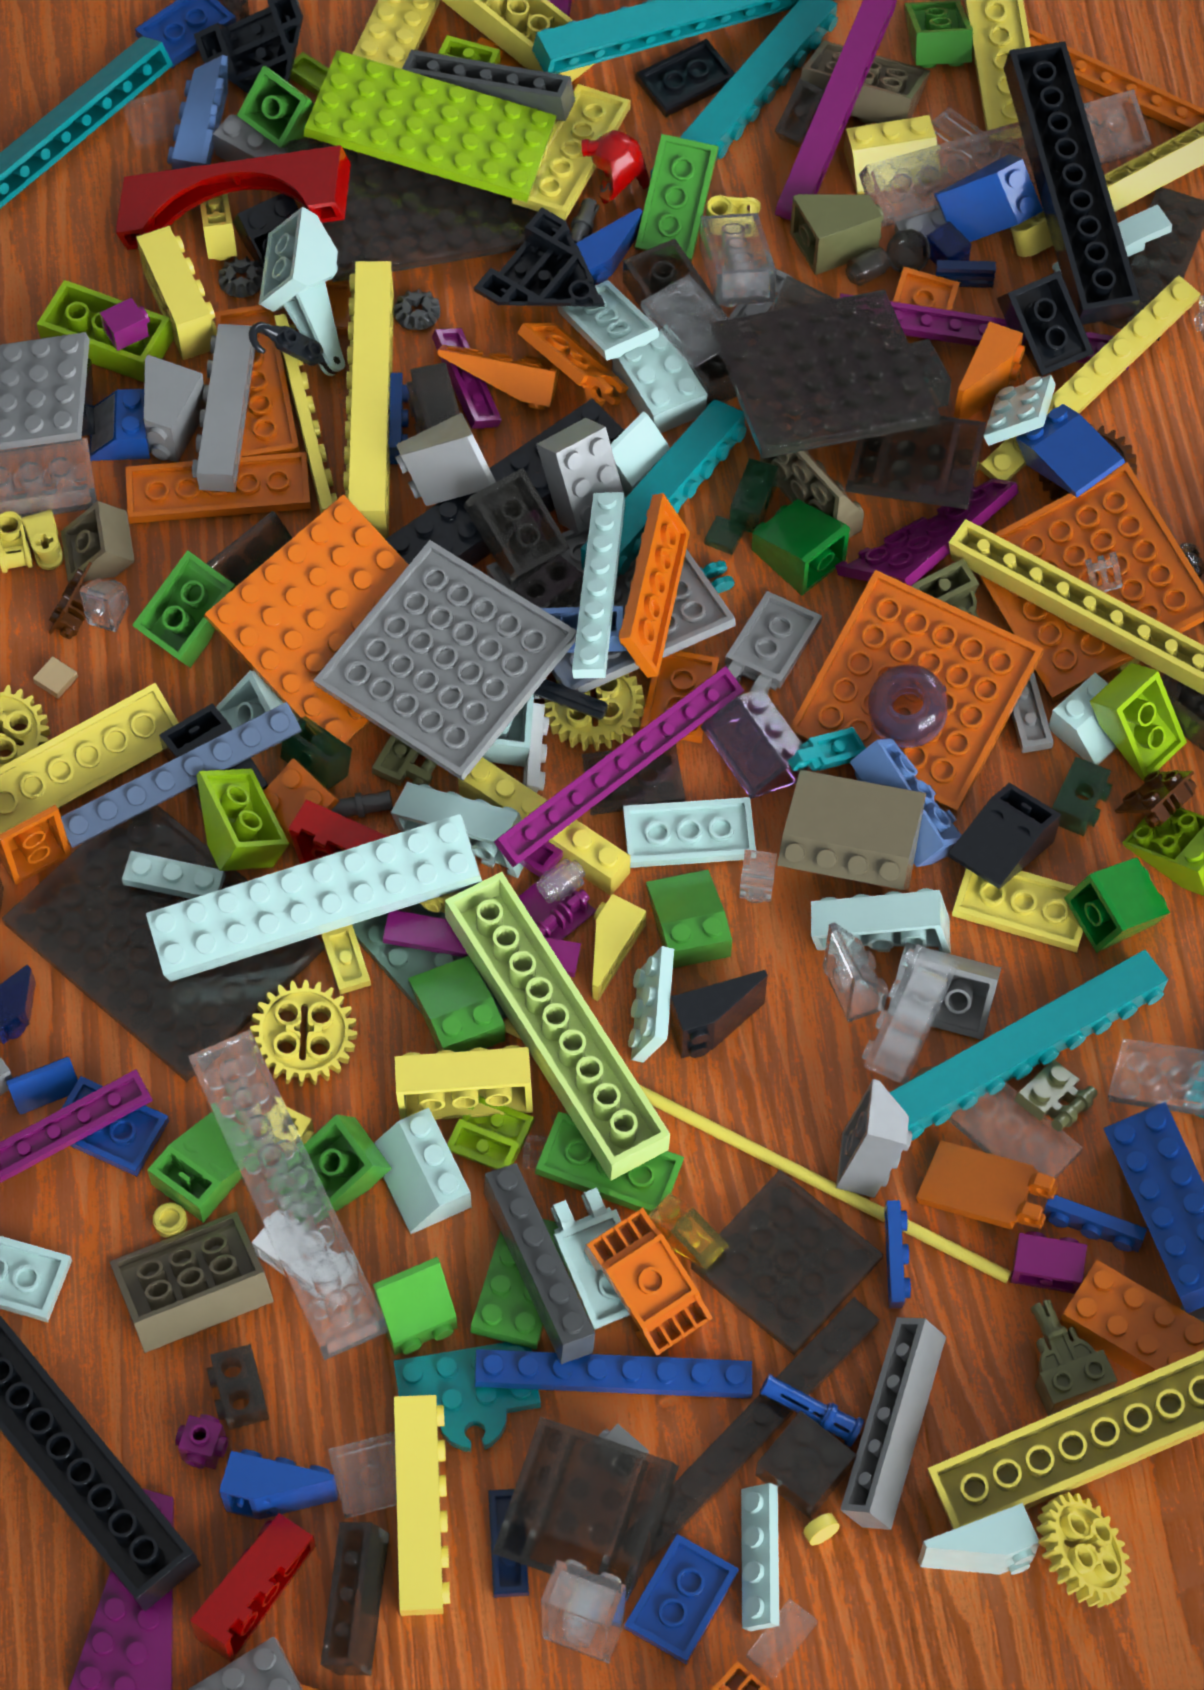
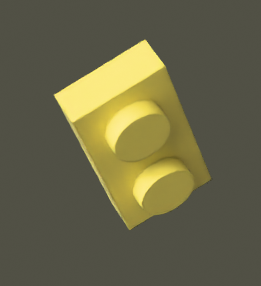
M353 925L321 934L340 995L371 986L370 977Z

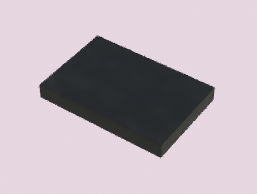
M705 39L637 72L635 80L662 114L668 117L720 91L735 73L711 43Z

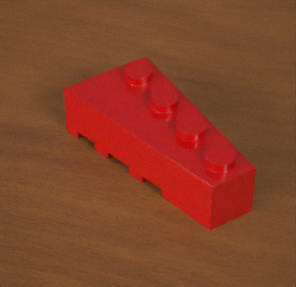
M307 799L288 828L300 864L388 837Z
M280 1513L273 1521L269 1519L261 1528L258 1539L250 1548L244 1551L237 1564L189 1620L196 1638L226 1660L232 1662L316 1547L314 1536Z

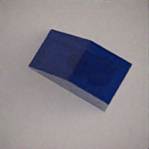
M28 965L0 984V1041L2 1044H5L10 1039L18 1038L23 1034L26 1027L30 1025L36 981Z

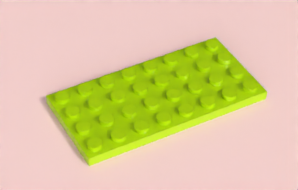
M336 50L306 123L304 136L335 146L341 145L342 148L528 202L557 116Z

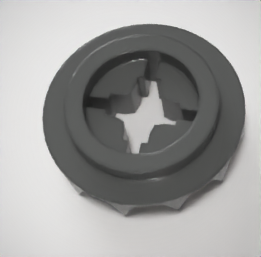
M248 256L241 260L234 257L232 262H224L223 268L219 270V285L226 294L233 297L243 298L254 295L261 289L264 268L260 267L258 260L251 261ZM246 272L247 278H236V273L244 274Z
M420 288L416 292L407 290L404 296L397 297V302L393 305L396 321L401 326L410 330H423L431 327L437 322L441 312L438 298H434L431 291L424 293ZM419 304H422V311L417 309L415 312H412V306L417 307Z

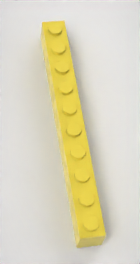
M967 519L964 520L949 541L950 554L953 561L957 562L964 558L969 568L979 575L1204 695V645Z

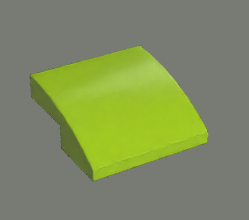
M478 1095L479 1103L502 1111L505 1115L494 1114L482 1117L463 1115L462 1119H458L447 1143L450 1151L495 1170L514 1164L534 1124V1117L505 1105H488L485 1102V1098Z

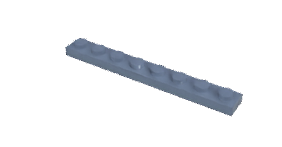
M285 702L61 816L67 839L72 848L198 785L197 773L199 771L227 770L302 732L291 708Z

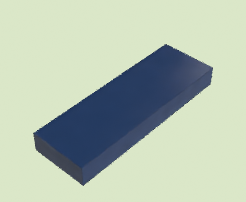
M523 1488L488 1490L494 1598L529 1596Z

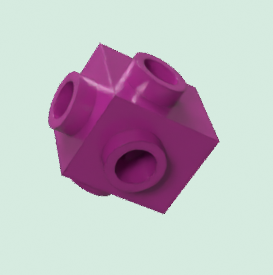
M201 1414L199 1417L189 1415L186 1426L180 1425L175 1445L178 1446L182 1461L196 1468L208 1467L216 1469L219 1458H223L226 1453L229 1438L226 1437L223 1424H220L217 1418L206 1414ZM199 1436V1437H202V1438H204V1439H203V1440H197V1437Z

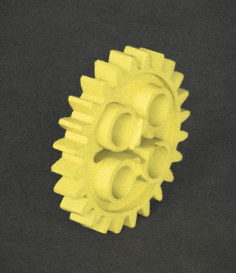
M628 673L596 688L597 699L608 704L606 715L603 719H598V726L596 727L593 726L591 716L545 699L544 715L549 717L551 733L553 735L559 733L560 742L569 739L570 747L572 748L578 742L582 743L583 751H586L589 744H593L595 750L599 751L601 743H605L610 749L612 748L611 741L614 739L622 744V734L633 736L632 726L640 727V717H643L645 698L642 685L637 684V677H629ZM590 691L584 693L591 696Z
M10 685L6 686L4 692H0V732H4V734L0 733V751L11 750L13 753L7 757L0 756V767L49 741L46 736L50 735V728L46 726L48 723L47 715H41L43 712L42 705L33 706L34 697L32 695L23 699L22 689H19L15 694H11ZM17 724H25L27 726L22 731L12 729Z
M304 980L302 988H297L296 983L291 981L290 990L288 991L281 985H278L277 997L268 992L266 999L269 1004L259 1002L257 1009L262 1014L254 1013L252 1015V1021L258 1025L250 1026V1034L258 1036L251 1040L250 1045L254 1048H260L255 1053L256 1060L266 1058L263 1063V1069L267 1070L273 1066L275 1068L273 1078L275 1079L282 1073L286 1074V1084H289L293 1077H297L299 1086H303L305 1078H310L313 1086L316 1085L318 1075H321L323 1079L328 1081L330 1069L339 1074L341 1071L339 1062L349 1063L350 1057L346 1052H354L355 1044L350 1042V1040L357 1038V1031L350 1030V1028L356 1025V1019L346 1018L351 1014V1006L341 1008L344 997L339 996L333 999L332 987L325 993L321 992V982H318L314 989H310L308 980ZM305 1005L308 1008L305 1060H300L301 1007ZM283 1011H290L295 1014L296 1019L286 1022L279 1017V1014ZM321 1012L326 1014L329 1020L325 1023H317L313 1020L312 1016ZM288 1042L294 1046L295 1050L291 1053H282L277 1046ZM315 1044H322L328 1049V1052L323 1055H317L310 1048Z
M1068 1492L1050 1500L1047 1505L1041 1508L1043 1513L1038 1516V1519L1042 1524L1036 1527V1530L1044 1536L1038 1540V1544L1046 1548L1047 1552L1043 1553L1042 1557L1049 1559L1052 1563L1048 1570L1058 1573L1057 1583L1065 1582L1067 1584V1594L1070 1595L1076 1592L1077 1601L1081 1603L1086 1600L1089 1607L1096 1604L1098 1608H1101L1120 1599V1596L1127 1592L1124 1586L1130 1584L1126 1574L1130 1573L1131 1569L1124 1563V1561L1130 1559L1129 1556L1121 1550L1125 1542L1116 1538L1119 1532L1118 1528L1111 1529L1109 1526L1110 1517L1103 1518L1101 1516V1507L1098 1505L1092 1508L1091 1500L1087 1498L1082 1501L1079 1493L1072 1496Z

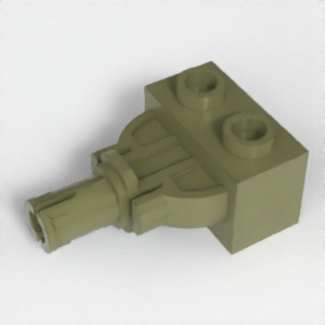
M964 558L917 581L911 586L979 618L976 613L977 600L975 596L979 582Z
M1051 1300L1043 1301V1306L1039 1302L1031 1307V1311L1044 1338H1040L1036 1342L1041 1355L1039 1359V1375L1035 1388L1048 1416L1115 1388L1118 1380L1104 1350L1095 1352L1088 1342L1078 1337L1074 1327L1068 1328L1067 1331V1328L1061 1325Z

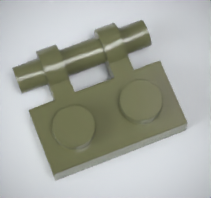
M391 735L372 767V774L398 786H401L405 777L411 778L413 784L429 785L433 778L431 774L437 764L426 758L421 768L414 765L420 753Z
M1054 1059L1018 1092L1014 1101L1039 1121L1048 1114L1053 1118L1051 1122L1052 1127L1056 1131H1061L1064 1127H1070L1077 1120L1080 1112L1087 1111L1093 1105V1099L1098 1093L1092 1086H1088L1085 1090H1077L1075 1087L1080 1079ZM1064 1099L1069 1105H1061L1060 1102Z

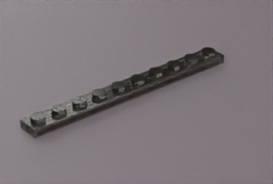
M853 1297L776 1378L810 1396L879 1324L880 1319ZM760 1394L619 1539V1545L645 1568L795 1411Z

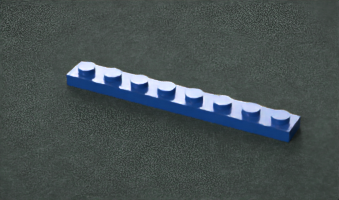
M476 1349L474 1387L751 1399L753 1394L752 1361L589 1354L561 1364L555 1352Z

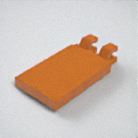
M522 323L517 333L577 385L585 388V398L587 400L593 398L600 406H603L605 401L612 405H619L621 399L614 396L613 387L619 393H626L629 387L556 323ZM598 388H600L601 397L597 395Z
M940 1140L916 1199L919 1204L1011 1230L1017 1222L1042 1229L1046 1219V1215L1042 1213L1043 1207L1027 1202L1026 1199L1029 1193L1054 1199L1058 1187L1054 1184V1177L1038 1172L1034 1165Z

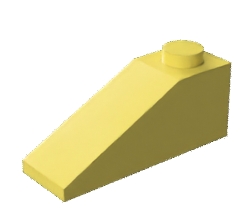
M228 193L201 203L200 208L208 260L224 261L230 259L231 256H237Z
M614 894L611 895L607 903L602 902L594 915L596 933L592 999L599 1001L646 926V910Z

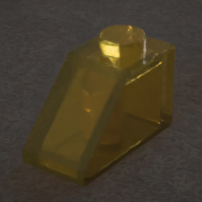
M670 1193L648 1215L674 1251L705 1270L728 1247L726 1241L692 1206Z

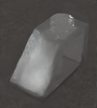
M96 578L83 585L79 592L87 624L117 632L130 604L127 587L116 580L107 581Z

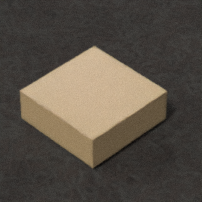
M52 656L33 677L34 684L59 699L78 678L77 671Z

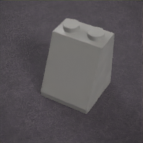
M147 355L145 358L144 424L150 454H153L160 460L179 462L200 424L201 409H206V403L203 401V374Z
M462 412L396 444L400 455L395 458L403 474L409 471L413 480L408 482L415 498L422 497L426 506L497 486Z

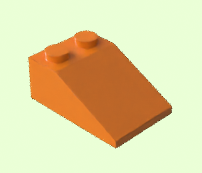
M989 321L958 388L953 417L954 425L959 426L992 402L1000 390L1009 386L1011 380L1016 381L1022 368L1020 362L1025 351V346L1021 345L1022 332Z
M56 804L0 834V862L15 885L72 855Z

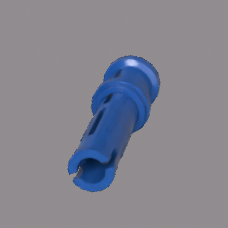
M770 1373L763 1382L759 1392L761 1395H765L817 1423L816 1427L819 1428V1431L823 1433L828 1431L845 1440L844 1444L849 1447L855 1442L864 1423V1419L861 1417L855 1419L838 1410V1405L835 1403H828L826 1405L775 1378Z

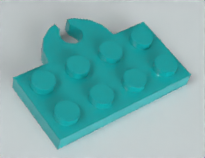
M504 1342L394 1360L398 1395H436L437 1405H444V1426H439L445 1440L452 1447L464 1452H471V1441L466 1437L465 1433L470 1427L479 1426L485 1431L482 1445L484 1450H486L502 1437L507 1424V1413L541 1408L539 1390L474 1387L476 1349L532 1351L531 1348Z

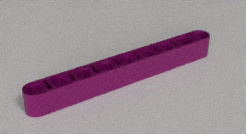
M897 0L862 1L776 206L775 216L791 221L793 196L818 193L889 25Z

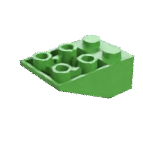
M215 1109L170 1143L147 1171L152 1186L204 1223L268 1146Z

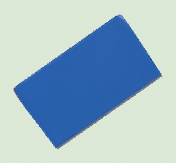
M65 1057L7 1080L6 1083L18 1113L24 1114L69 1096L78 1079L70 1058Z

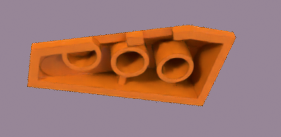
M442 345L438 349L437 355L515 399L527 402V406L530 408L543 410L545 406L550 407L554 401L561 370L548 359L524 355L523 358L512 360L513 357L502 352L489 353L488 357L483 356V351L478 349Z

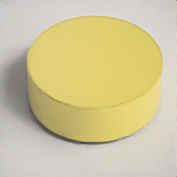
M172 1202L164 1203L153 1214L155 1230L164 1238H170L183 1233L187 1228V1215L179 1204Z
M825 1513L809 1522L804 1528L803 1534L810 1545H818L832 1537L838 1531L840 1525L833 1514Z

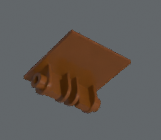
M91 562L88 563L84 571L78 568L62 594L63 597L49 618V621L54 623L49 634H52L54 629L57 628L61 630L60 634L64 638L71 639L72 636L77 635L82 622L86 618L85 614L89 613L90 607L98 596L96 592L98 588L95 584L90 582L82 583L92 565Z
M1157 770L1150 773L1144 778V784L1139 789L1128 793L1123 798V803L1115 812L1145 813L1147 816L1145 822L1149 827H1160L1176 812V809L1182 807V804L1195 794L1197 785L1193 780L1189 779L1194 772L1178 770L1160 772Z

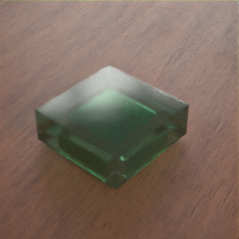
M717 515L705 537V545L733 555L745 532V526Z

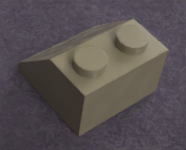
M97 501L61 531L68 582L72 580L78 568L84 571L89 562L92 565L82 582L116 577L135 562L126 510Z

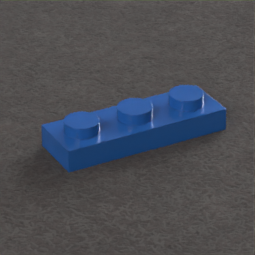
M390 373V464H398L395 457L399 456L400 453L396 444L408 439V434H403V427H409L408 409H403V404L409 403V385H403L402 373Z
M1055 1195L1054 1199L1047 1200L1043 1212L1046 1215V1219L1054 1226L1076 1229L1089 1239H1103L1113 1243L1117 1249L1126 1252L1132 1250L1139 1252L1147 1228Z
M889 1200L884 1207L889 1308H903L905 1298L911 1297L910 1278H904V1265L909 1264V1246L902 1243V1231H907L908 1218L907 1211L901 1210V1200Z

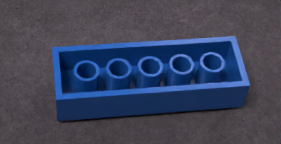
M1163 1102L1103 1129L1185 1311L1190 1313L1204 1307V1183L1166 1102Z

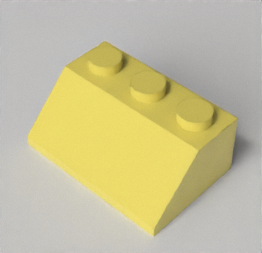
M930 115L846 128L844 154L857 195L941 181L937 138Z

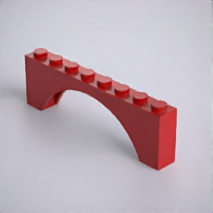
M339 145L126 176L123 179L116 234L127 250L139 249L137 236L171 226L186 212L207 200L243 190H267L285 194L300 202L309 211L317 214L321 223L345 220L351 163L342 146Z

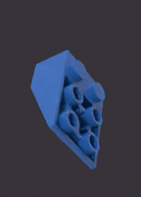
M243 1449L241 1453L231 1451L219 1490L226 1512L259 1520L277 1516L279 1513L285 1514L334 1502L339 1497L335 1476L330 1474V1470L316 1465H311L309 1469L296 1466L294 1461L282 1457H277L275 1461L262 1458L260 1453L248 1449Z

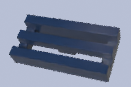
M937 260L935 275L960 282L959 287L993 288L996 262Z

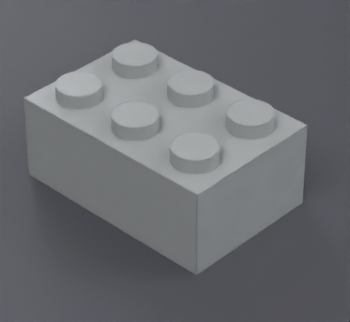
M584 418L536 444L559 524L577 533H581L590 526L593 493L624 492L605 426Z

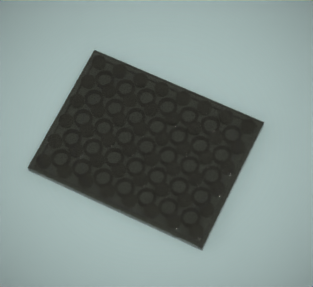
M312 138L289 141L285 144L284 150L286 153L335 145ZM343 148L351 163L345 220L322 223L338 251L336 261L338 269L332 281L349 280L350 274H355L356 261H391L392 272L516 251L525 242V226L538 211L513 204L512 198Z
M157 805L84 842L3 916L2 921L13 933L182 1079L188 1082L252 1020L254 1013L260 1012L257 1009L259 1002L269 1004L266 999L268 992L277 996L278 985L285 988L325 947L324 943L314 936L170 982L163 975L146 913L189 900V898L123 885L122 876L130 852L134 851L196 865L219 868L209 848ZM236 870L224 871L225 879L221 889L248 880Z

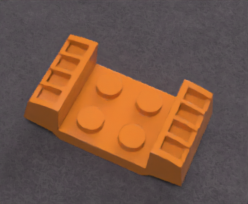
M643 1207L586 1244L584 1252L596 1271L602 1269L639 1328L635 1334L648 1353L658 1356L713 1319L701 1299L698 1289L663 1234L655 1226Z

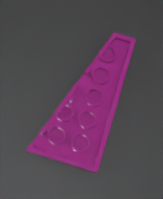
M994 478L963 494V501L951 506L945 504L939 507L936 516L928 520L925 517H921L884 538L885 544L873 549L867 547L858 552L859 558L849 564L845 560L836 564L835 567L838 575L869 582L874 571L877 570L912 586L928 571H931L945 556L950 554L949 541L964 520L967 519L978 526L987 522L991 516L1007 505L1019 493L1016 482Z
M142 1488L174 1528L173 1497ZM110 1570L69 1690H173V1589L144 1612L112 1570Z

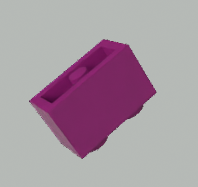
M1034 1231L1026 1232L1025 1234L1019 1233L1015 1246L1010 1283L1075 1294L1083 1282L1087 1244H1081L1078 1240L1069 1237H1063L1059 1240L1047 1238L1044 1234Z

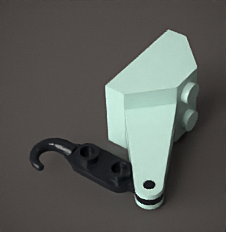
M301 207L268 233L259 305L272 312L285 308L299 332L287 326H272L268 323L258 322L254 323L249 329V341L256 351L264 354L266 350L257 339L258 333L269 337L278 350L310 366L319 364L321 370L326 375L334 376L345 367V360L340 347L325 282L331 280L337 272L338 266L336 261L338 251L317 214L304 207Z

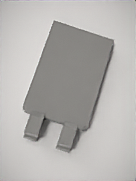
M769 591L765 593L725 656V664L738 683H740L742 676L755 681L750 690L752 694L749 698L750 703L760 707L770 689L776 690L781 688L819 627L822 615Z

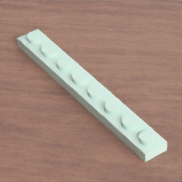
M624 492L593 493L572 666L574 679L606 678L625 509Z

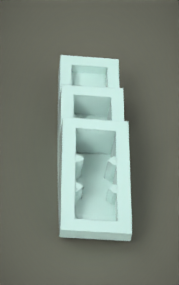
M1158 204L1118 223L1128 257L1144 251L1146 242L1168 234L1172 229L1171 222ZM1058 261L1052 265L1054 272L1060 271Z

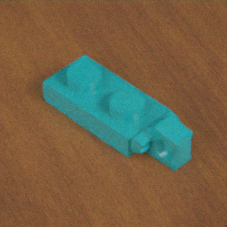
M854 727L809 738L798 747L799 750L795 752L796 754L787 761L793 771L803 770L808 766L812 771H821L850 763L866 747Z

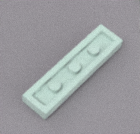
M766 1483L741 1489L742 1629L748 1631L779 1626L778 1486Z

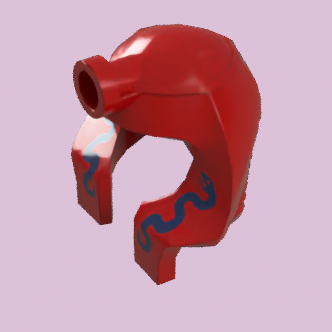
M612 130L603 134L597 140L582 139L583 156H591L594 165L604 171L606 177L610 178L608 181L603 179L600 183L599 197L603 204H609V201L619 195L635 178L641 184L642 189L649 188L650 179L644 157L638 142L624 132Z

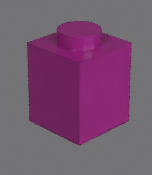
M132 297L100 312L103 331L117 351L149 336L147 323L150 322L149 316L143 306L138 307Z

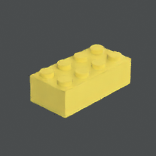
M170 226L137 236L144 276L162 315L169 317L171 320L174 342L182 360L210 352L211 336H216L217 328L213 321L215 313L210 301L205 302L203 299L205 292L200 279L195 280L193 277L195 270L190 257L185 258L183 255L185 249L179 235L174 236Z
M509 1045L503 1049L488 1050L479 1047L463 1052L441 1050L434 1054L409 1052L403 1056H394L396 1095L400 1120L427 1108L430 1109L435 1120L462 1118L463 1115H471V1117L492 1116L494 1114L505 1115L502 1111L479 1103L478 1095L484 1097L485 1102L491 1106L505 1105L522 1113H533L529 1047Z

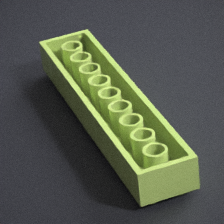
M503 872L446 899L445 919L526 1047H529V1052L610 1181L668 1151L670 1132Z

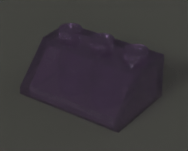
M763 688L737 696L702 724V730L750 799L797 783L800 770L793 771L787 760L796 754L795 752L799 750L798 747L802 743Z

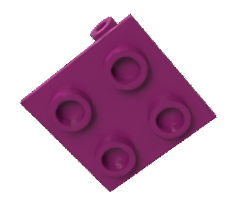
M554 869L549 872L544 880L540 878L518 896L543 936L563 940L596 912L587 902L590 899L589 895L583 889L579 892L575 891Z

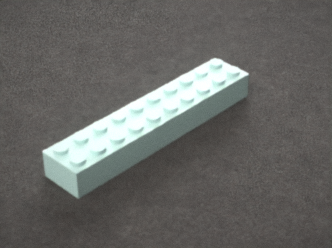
M457 814L146 913L163 975L172 982L474 886L482 882V878L461 814Z

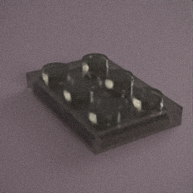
M676 744L590 809V814L623 811V806L685 802ZM613 750L582 754L583 771L586 772Z

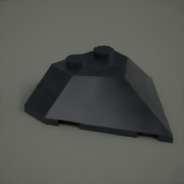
M267 0L268 8L229 26L216 23L193 34L202 60L207 63L219 56H228V79L246 93H249L263 66H267L290 83L303 21V14L298 0Z
M541 208L525 226V242L499 272L490 268L474 287L476 293L497 305L605 307V303L597 292L594 280L583 256L572 239L566 221L544 208Z

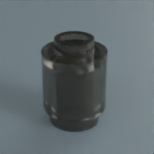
M871 247L847 261L846 275L852 283L863 286L886 273V269L890 267L889 256L883 248Z

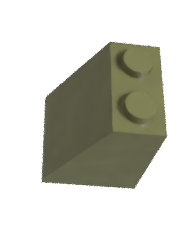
M798 194L793 196L790 233L814 274L818 275L877 253L879 239L882 238L881 223L884 220V215L881 207L878 204L875 205L870 195Z

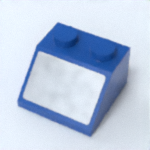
M119 389L94 405L95 434L90 435V461L150 459V449L144 424V389Z

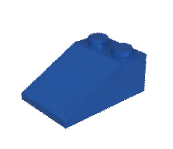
M1012 154L1000 158L934 194L957 247L1016 226L1043 211L1023 159Z
M1064 404L1050 411L1046 417L1044 427L1016 437L1026 465L1075 497H1079L1125 463L1124 458L1079 413Z

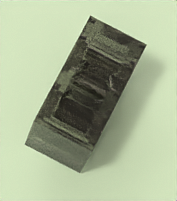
M557 555L551 561L544 563L529 578L522 580L513 590L539 608L570 607L581 599L584 573L561 555Z
M251 1344L211 1354L213 1366L206 1369L211 1388L218 1387L220 1399L214 1400L219 1420L226 1419L228 1428L231 1430L270 1419ZM230 1367L241 1368V1372L235 1377L224 1375L225 1371ZM244 1398L249 1400V1404L243 1409L237 1410L232 1408V1404L237 1399Z

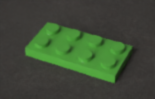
M661 134L635 249L692 262L718 154V146Z
M558 1111L535 1168V1174L583 1192L597 1187L602 1199L634 1211H638L643 1207L648 1216L661 1220L684 1157L666 1151L610 1181L571 1117Z
M543 1219L558 1251L553 1235L555 1234L554 1230L559 1227L556 1225V1222ZM500 1231L470 1326V1333L537 1350L544 1326Z

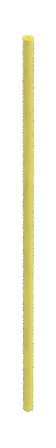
M507 1018L504 1022L505 1032L521 1039ZM639 1084L652 1106L885 1223L884 1207L857 1193L836 1188L835 1182ZM908 1220L907 1231H902L1005 1284L1012 1271Z

